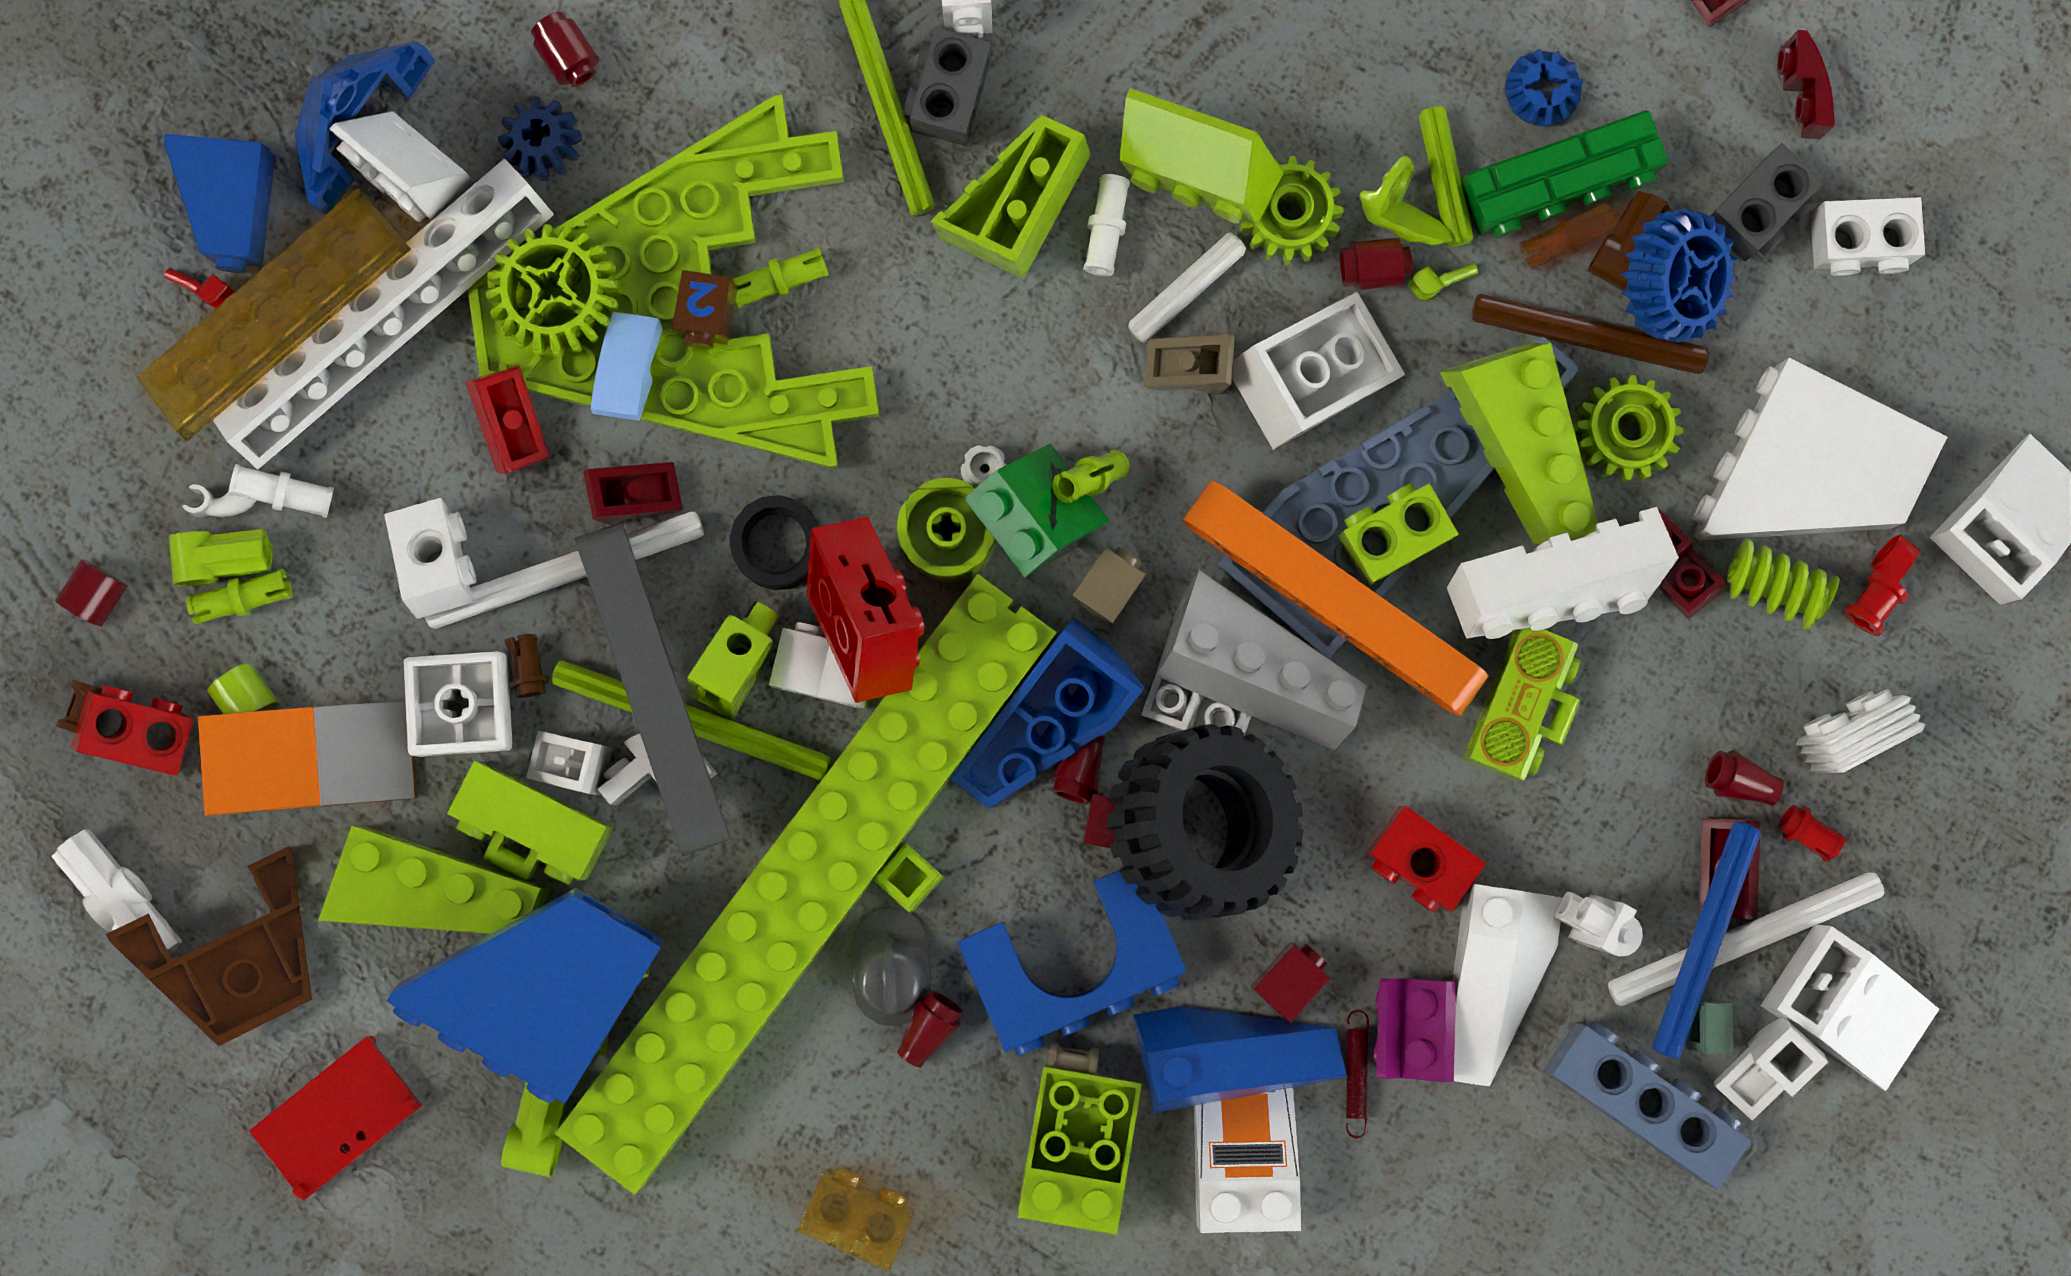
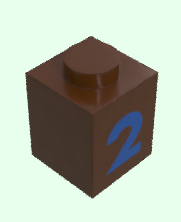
M682 270L672 328L679 337L685 338L684 344L700 349H713L714 343L728 345L737 294V286L731 277Z

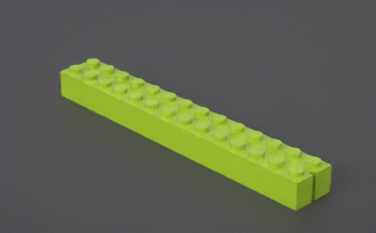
M979 574L975 576L920 649V665L914 669L912 690L888 695L883 698L556 1131V1136L635 1195L645 1186L874 881L873 879L883 869L1055 640L1057 632L1022 606L1016 614L1011 611L1013 600Z

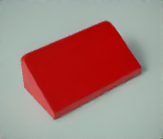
M520 366L466 381L497 473L507 474L550 459Z

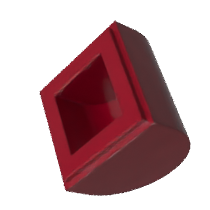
M81 559L55 599V602L83 620L102 627L128 585L91 562Z

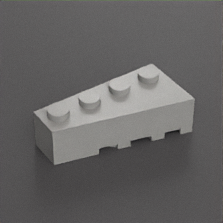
M1200 570L1181 597L1155 674L1156 677L1334 751L1356 727L1367 685Z

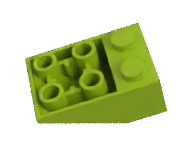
M1043 1066L1017 1210L1018 1218L1117 1235L1141 1093V1083Z

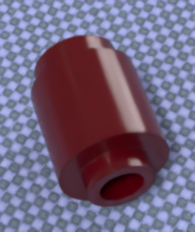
M554 12L542 18L533 26L531 30V35L535 39L533 46L559 85L571 84L572 87H578L588 82L595 75L596 70L594 67L597 65L599 57L573 19L566 18L563 12Z
M1399 237L1352 242L1351 247L1340 249V272L1344 287L1355 286L1356 291L1403 286L1405 276L1412 275L1413 266L1410 247H1402Z

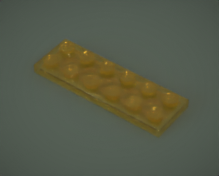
M356 188L345 199L338 202L330 212L309 230L302 233L281 254L266 264L240 289L226 298L219 307L198 325L191 328L184 337L163 355L154 360L149 367L137 376V379L173 429L188 442L409 252L411 248L361 190Z

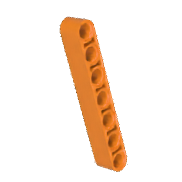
M1210 480L1182 519V522L1195 534L1453 715L1462 716L1489 677L1476 663L1223 485Z

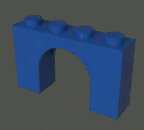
M1119 870L1092 881L1113 928L1116 939V953L1113 965L1107 976L1097 986L1087 992L1069 996L1050 993L1035 984L1025 972L1003 921L957 942L1005 1053L1015 1049L1018 1056L1024 1055L1045 1045L1042 1036L1060 1029L1063 1036L1069 1035L1090 1025L1087 1016L1106 1009L1108 1016H1111L1134 1006L1136 1003L1132 996L1151 989L1153 995L1156 996L1181 984L1178 976L1186 973L1187 970L1162 913L1156 908L1157 903L1147 905L1135 893L1138 886L1135 883L1127 884Z

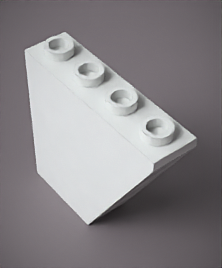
M1787 358L1775 366V368L1769 366L1760 378L1756 387V392L1761 394L1754 411L1751 409L1746 410L1736 427L1734 434L1739 436L1740 439L1733 453L1727 451L1714 472L1713 477L1718 479L1719 482L1712 496L1706 494L1694 512L1692 520L1698 524L1692 537L1698 540L1885 530L1905 524L1947 436L1791 358Z

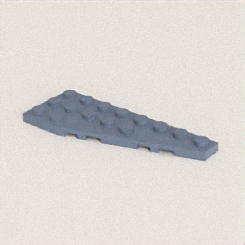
M1542 337L1534 343H1549L1550 341ZM1551 343L1564 388L1579 371L1580 367ZM1452 390L1440 399L1426 405L1363 442L1360 446L1319 468L1309 476L1283 489L1262 513L1364 584L1338 539L1340 533L1348 528L1344 522L1345 519L1368 506L1371 507L1374 513L1389 506L1390 502L1387 496L1413 482L1416 489L1430 483L1451 519L1495 467H1491L1482 451L1485 448L1472 425H1468L1459 409L1461 405ZM1416 507L1406 510L1405 522L1408 527L1417 532L1426 531L1428 527L1426 513ZM1367 531L1362 536V546L1367 553L1374 556L1384 554L1386 542L1381 534L1375 531ZM1225 555L1217 564V567L1307 645L1326 658L1330 659L1346 641ZM1413 562L1368 586V588L1383 598Z

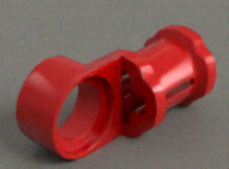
M1901 534L1891 538L1881 548L1871 563L1873 572L1867 578L1869 585L1854 604H1848L1843 610L1846 618L1859 629L1873 636H1880L1885 630L1883 626L1884 621L1896 605L1904 604L1909 598L1905 588L1899 582L1917 559L1920 549Z

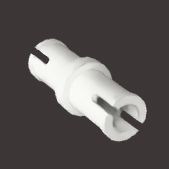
M1104 174L1101 175L1099 180L1100 186L1095 214L1089 216L1087 228L1091 231L1083 270L1093 275L1112 276L1115 270L1114 263L1119 236L1124 235L1126 229V222L1122 218L1130 181L1123 176Z
M235 464L228 495L273 504L272 509L282 511V507H287L327 518L334 487H324L291 479V473L283 471L280 472L279 476Z

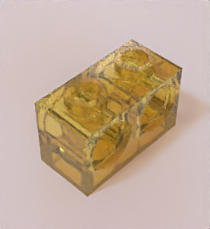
M836 1167L834 1173L824 1170L797 1232L886 1271H890L915 1212L914 1208L907 1206L909 1198L886 1187H882L880 1193L861 1185L863 1182L861 1176L841 1167ZM830 1193L842 1194L849 1202V1213L841 1218L829 1216L823 1208V1198ZM885 1213L894 1220L895 1232L885 1238L877 1237L869 1230L868 1219L874 1214Z

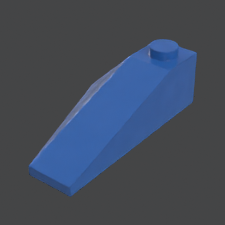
M1073 617L950 780L989 809L1034 780L1048 768L1076 753L1082 746L1113 729L1144 690V686L1110 644Z

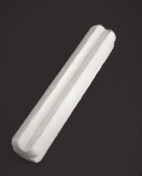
M1232 232L1224 235L1130 320L1128 328L1131 333L1142 343L1148 342V339L1156 335L1244 255L1246 247L1239 237Z

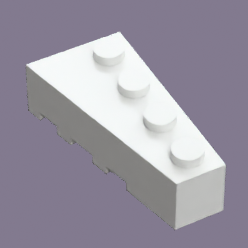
M1654 507L1640 511V520L1638 522L1621 527L1617 519L1598 523L1596 525L1597 531L1573 541L1570 540L1568 532L1550 537L1549 540L1541 543L1533 552L1528 554L1524 546H1519L1461 563L1447 586V590L1466 639L1479 636L1496 639L1507 635L1512 630L1530 627L1531 630L1539 631L1561 621L1575 619L1576 622H1587L1604 613L1620 611L1621 614H1631L1644 608L1648 604L1651 595L1679 558L1658 508Z

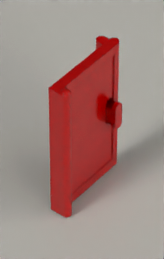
M366 1036L249 1130V1133L291 1185L293 1194L303 1201L422 1106L421 1102L375 1045L376 1039L373 1036Z

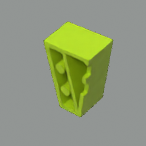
M1041 114L997 156L998 161L981 178L972 180L964 188L965 193L944 213L940 211L930 221L939 238L1024 279L1091 155L1085 135Z

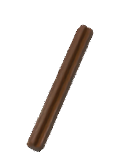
M1484 294L1477 295L1472 306L1471 317L1477 323L1541 338L1545 337L1546 339L1694 374L1703 373L1708 362V349L1701 345L1684 341L1672 342L1656 339L1645 332Z

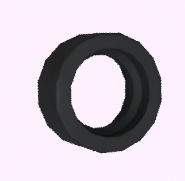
M782 495L761 497L746 505L734 520L729 537L731 556L740 572L757 586L771 590L792 589L807 581L811 528L820 527L812 511L796 499ZM780 514L791 517L800 524L805 533L806 547L802 558L795 566L785 571L774 572L763 569L754 561L749 551L748 541L751 530L758 521L767 516Z

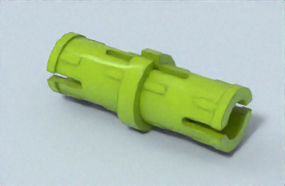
M818 246L813 250L778 262L777 258L768 260L769 266L731 279L737 286L736 304L738 308H742L744 305L777 293L780 294V297L789 295L788 289L821 277H828L829 273Z
M1116 449L1110 450L1109 453L1106 452L1099 457L1088 456L1082 458L1075 464L1074 468L1063 471L1054 477L1052 482L1053 492L1064 503H1071L1073 500L1075 501L1084 495H1098L1104 492L1110 483L1121 478L1123 479L1128 475L1130 470L1129 460L1123 452Z
M278 569L276 572L244 581L240 577L229 579V583L226 586L187 595V609L189 615L196 613V616H192V621L195 625L235 613L242 617L251 614L253 608L284 599H292L291 583L289 579H283L287 577L284 569Z

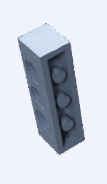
M1594 1021L1590 1028L1586 1025L1575 1023L1543 1071L1706 1185L1719 1190L1752 1141L1739 1132L1743 1123L1719 1107L1711 1113L1697 1102L1702 1096L1699 1092L1677 1078L1672 1085L1656 1074L1660 1069L1657 1063L1637 1050L1631 1056L1615 1046L1619 1037ZM1613 1059L1618 1066V1077L1611 1085L1602 1086L1597 1076L1598 1069L1604 1061ZM1654 1088L1659 1095L1658 1107L1650 1114H1643L1639 1107V1098L1645 1090ZM1696 1117L1700 1124L1699 1135L1694 1141L1685 1143L1680 1134L1681 1126L1688 1118Z

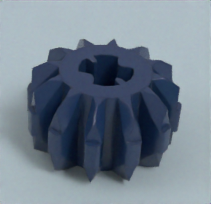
M534 96L530 110H526L521 103L515 102L514 109L518 117L516 119L502 117L501 123L509 131L498 136L500 146L508 149L503 158L511 166L518 165V172L524 178L529 177L536 169L539 179L547 181L549 168L552 167L560 175H565L567 170L562 163L563 159L577 161L579 158L578 152L572 147V145L582 141L580 131L573 129L577 120L572 112L562 113L563 107L557 100L551 101L545 108L541 98ZM545 131L548 136L543 137L542 145L536 147L533 141L539 139V132Z

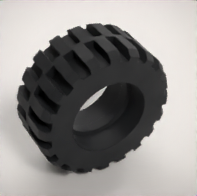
M1200 725L1156 738L1153 742L1145 743L1135 751L1134 759L1124 763L1118 772V778L1123 782L1112 786L1109 802L1114 804V811L1107 814V830H1113L1115 840L1114 843L1109 845L1113 858L1120 857L1124 866L1119 870L1127 884L1135 883L1138 886L1135 893L1147 905L1157 903L1156 908L1162 914L1169 917L1181 916L1183 920L1198 921L1244 914L1245 911L1255 910L1266 904L1270 896L1277 895L1286 885L1287 879L1283 875L1293 873L1299 856L1294 854L1295 847L1302 846L1304 830L1298 829V818L1303 817L1302 804L1295 801L1293 790L1297 789L1291 774L1285 775L1281 767L1284 763L1274 751L1267 753L1264 751L1266 747L1264 741L1253 734L1244 736V732L1234 726ZM1194 779L1204 783L1214 792L1224 809L1227 819V843L1224 853L1215 867L1207 864L1196 854L1184 830L1182 817L1183 803L1187 790Z

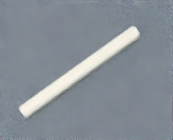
M691 511L627 534L635 560L701 538L704 535V529L698 514ZM575 551L471 587L473 603L426 616V622L429 627L437 629L585 578L587 575L579 552Z
M1865 873L1725 932L1713 968L1881 898L1884 895L1881 880L1876 873ZM1687 949L1611 980L1608 983V988L1614 1002L1619 1006H1625L1675 985Z

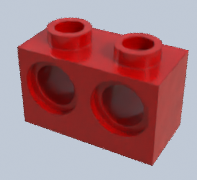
M103 685L101 694L87 691L71 749L99 758L174 776L178 775L194 720L181 714L183 705L158 698H153L151 706L131 702L133 692ZM107 709H116L121 716L120 728L112 735H100L96 729L97 717ZM156 722H166L171 732L168 742L161 747L151 748L146 741L148 728Z

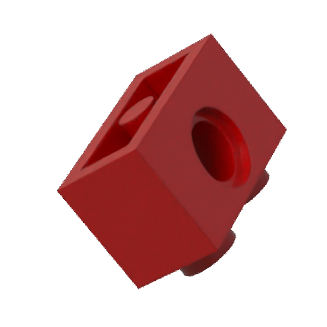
M1406 805L1398 806L1365 853L1375 861L1370 867L1373 871L1394 885L1398 879L1404 881L1415 889L1411 898L1434 914L1439 907L1444 911L1453 912L1487 864ZM1420 848L1428 850L1434 858L1432 871L1424 877L1415 874L1411 868V857Z

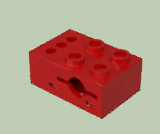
M866 516L811 528L806 595L855 703L912 690L914 669L920 665L917 646L919 636L924 634V622L917 606L911 607L906 596L904 577L900 570L893 569L869 517Z

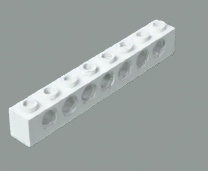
M504 158L208 412L209 416L226 441L258 470L498 264L494 259L495 254L502 253L507 256L512 252L507 244L508 239L513 238L521 244L526 240L524 230L530 228L535 232L554 215L553 212Z

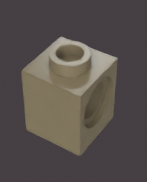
M1105 547L1072 595L1071 600L1112 627L1146 576L1145 573L1139 570L1142 562L1120 547L1117 548L1115 553Z

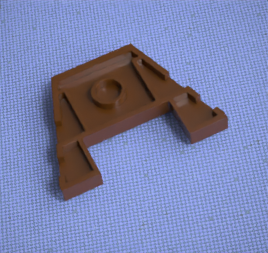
M290 846L247 866L270 913L193 951L172 959L149 913L106 934L109 942L218 1047L312 1000L293 852Z

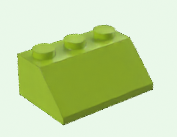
M1132 88L1129 89L1125 99L1120 161L1131 174L1130 181L1137 187L1150 193H1156L1158 188L1170 192L1175 200L1191 208H1197L1199 203L1211 207L1216 215L1229 222L1239 223L1240 219H1244L1258 225L1283 175V171L1259 134L1250 129Z

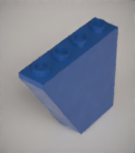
M575 888L399 982L386 1002L395 1006L393 1013L403 1021L414 1026H420L423 1022L440 1032L437 1036L438 1039L450 1048L460 1052H464L468 1048L484 1057L482 1064L492 1072L502 1077H509L511 1073L528 1083L526 1089L537 1098L549 1103L557 1099L565 1104L660 950L662 938Z

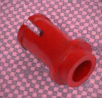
M1792 805L1789 807L1778 823V829L1783 832V838L1787 841L1796 840L1819 855L1825 862H1830L1831 858L1834 859L1844 846L1845 836L1837 833L1813 817L1811 809L1807 806L1800 808L1797 805Z

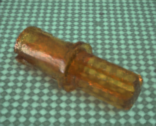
M1601 203L1567 221L1564 218H1560L1557 220L1556 226L1526 241H1521L1519 243L1522 254H1529L1542 247L1541 251L1525 258L1528 266L1535 270L1538 266L1569 251L1572 254L1578 253L1579 246L1614 230L1617 226L1616 216L1607 203Z

